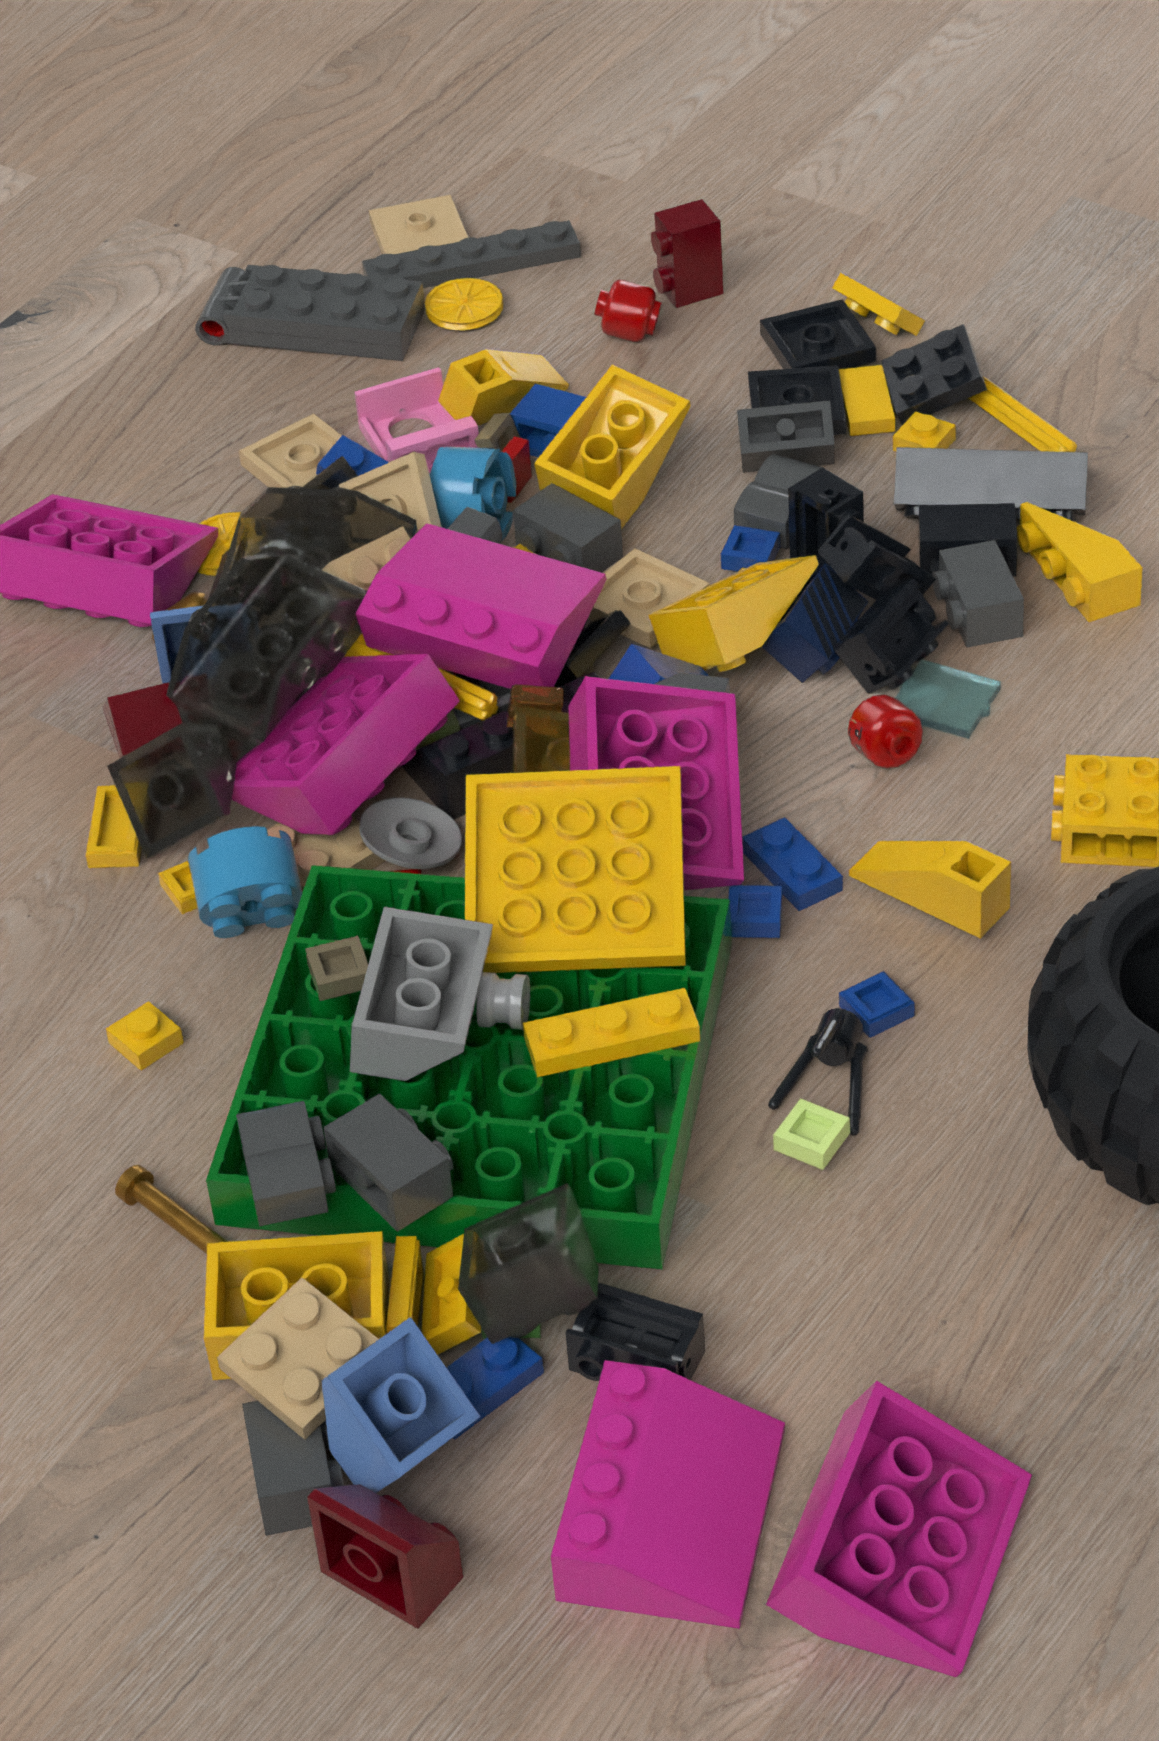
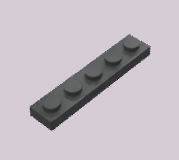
M570 220L563 222L551 221L542 226L522 230L510 229L501 234L481 238L469 237L459 242L440 246L428 245L418 250L399 254H382L373 259L363 260L362 265L364 276L380 278L400 277L405 280L423 282V288L438 286L454 279L478 278L580 258L581 251L580 242Z

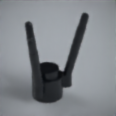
M839 1008L828 1010L823 1014L815 1035L810 1036L804 1051L768 1103L770 1109L775 1110L780 1106L814 1057L829 1066H839L849 1061L851 1062L848 1108L850 1135L855 1136L859 1133L863 1062L868 1048L859 1042L863 1033V1024L855 1014Z

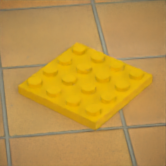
M680 766L466 775L465 920L493 924L483 972L506 973L686 966Z

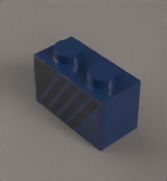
M825 563L808 579L762 648L801 683L817 670L824 675L840 658L833 650L834 645L858 621L857 618L868 604V601L854 588L845 584L836 572Z

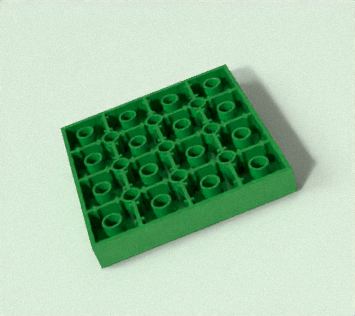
M312 865L206 1178L215 1225L319 1236L382 1231L384 1242L396 1243V1236H417L420 1246L440 1247L470 1230L485 1242V1252L663 1270L732 948L730 899L684 896L686 966L496 973L500 979H511L515 974L529 976L530 1008L527 1022L685 988L700 1026V1042L537 1077L524 1039V1030L512 1029L507 1023L498 1022L493 1027H479L477 1023L476 998L464 1052L406 1081L350 1072L352 1023L361 991L320 1001L307 964L305 949L358 936L369 964L384 907L465 920V878ZM380 1093L397 1110L400 1108L405 1109L415 1121L418 1130L431 1142L434 1140L439 1141L446 1148L452 1159L453 1170L450 1171L453 1197L398 1232L333 1169L336 1192L325 1194L328 1212L259 1227L236 1115L304 1101L308 1118L320 1117L325 1140L324 1127ZM327 1146L325 1150L316 1151L318 1160L328 1158Z

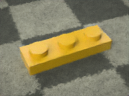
M685 988L523 1023L524 1039L537 1077L700 1042V1026Z

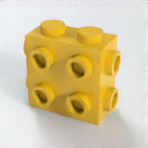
M1066 754L1065 775H1054L1053 806H1063V810H1052L1051 841L1061 842V863L1159 867V758Z

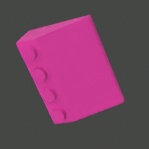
M51 494L0 525V593L6 599L22 600L29 598L43 601L44 606L48 608L63 609L71 607L85 610V613L91 617L106 618L113 616L127 619L128 623L133 626L149 627L152 626L150 612L165 611L181 600L216 541L218 528Z
M426 523L376 573L355 615L367 647L394 655L429 654L438 668L547 700L607 578L606 574Z
M429 654L340 657L213 787L220 795L302 834L334 835L350 824L352 821L351 814L364 801L373 798L384 788V780L395 768L406 764L415 756V748L427 735L436 732L444 726L448 720L447 714L460 700Z
M585 676L569 704L570 771L680 766L684 891L741 885L744 881L735 694Z
M605 1360L551 1553L555 1600L740 1629L785 1434V1422L665 1368Z
M876 1380L843 1413L766 1605L819 1637L957 1677L963 1671L1032 1474Z

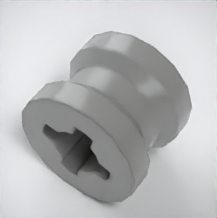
M483 972L477 994V1023L479 1027H493L498 1022L507 1023L512 1029L523 1030V1023L528 1021L530 1008L529 976L515 974L511 979H500L496 973Z

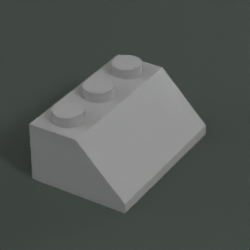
M383 908L352 1023L350 1072L406 1081L464 1052L493 924L395 908Z

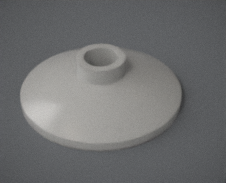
M388 798L375 802L364 811L359 825L363 842L374 854L392 864L406 868L430 869L445 865L457 856L462 842L460 828L450 815L430 803L411 798Z

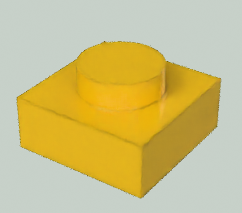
M915 411L893 435V451H896L897 447L947 449L956 440V425Z
M149 1001L106 1028L109 1044L141 1071L184 1043L181 1028Z

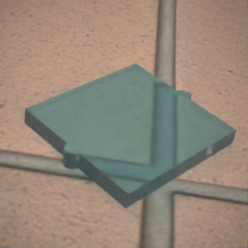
M920 660L914 669L913 675L900 685V691L895 698L919 717L922 726L969 739L981 719L990 715V705L1001 690V681L930 661Z

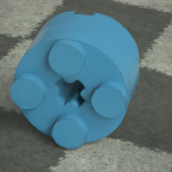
M440 447L438 449L429 475L442 528L448 529L468 506L497 518L502 531V541L505 539L513 522V512H506L507 496L516 497L514 467L510 456L506 452H499L500 449L479 447Z
M242 827L221 832L208 838L209 848L200 854H197L196 847L190 851L188 863L199 917L204 924L213 928L215 937H235L242 934L246 926L265 923L270 928H281L292 924L295 910L302 895V888L291 837L286 832L279 830L280 838L268 836L266 827Z

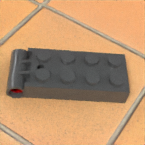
M247 265L245 271L237 267H228L221 273L196 322L195 330L198 337L210 345L229 343L403 361L425 311L423 282L405 280L400 277H370L359 273L339 274L322 272L317 269L280 268L276 265Z

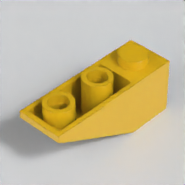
M485 349L450 363L438 402L455 420L472 416L477 425L480 426L489 422L494 414L511 413L535 384L562 391L567 390L569 384L542 355Z
M1025 502L1020 504V525L1017 526V540L1021 549L1031 554L1040 565L1044 576L1056 583L1064 593L1068 604L1076 607L1088 622L1141 605L1143 567L1119 540L1031 503Z
M878 841L849 870L850 877L980 939L1010 909L1011 861L967 841Z

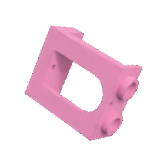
M439 367L354 392L359 429L376 455L391 462L412 452L425 454L428 471L431 473L437 451L440 447H477L474 440L479 432L478 425L473 417L468 416L455 420L438 402L443 387L442 371ZM410 418L423 419L433 426L397 438H393L389 433L390 428L395 423Z

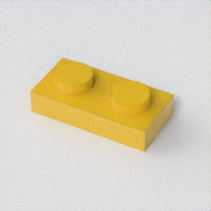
M841 272L832 289L847 297L844 302L849 309L864 317L871 310L877 314L874 323L895 335L902 328L917 336L925 322L924 319Z
M470 1230L426 1253L421 1332L437 1355L481 1333L485 1242Z

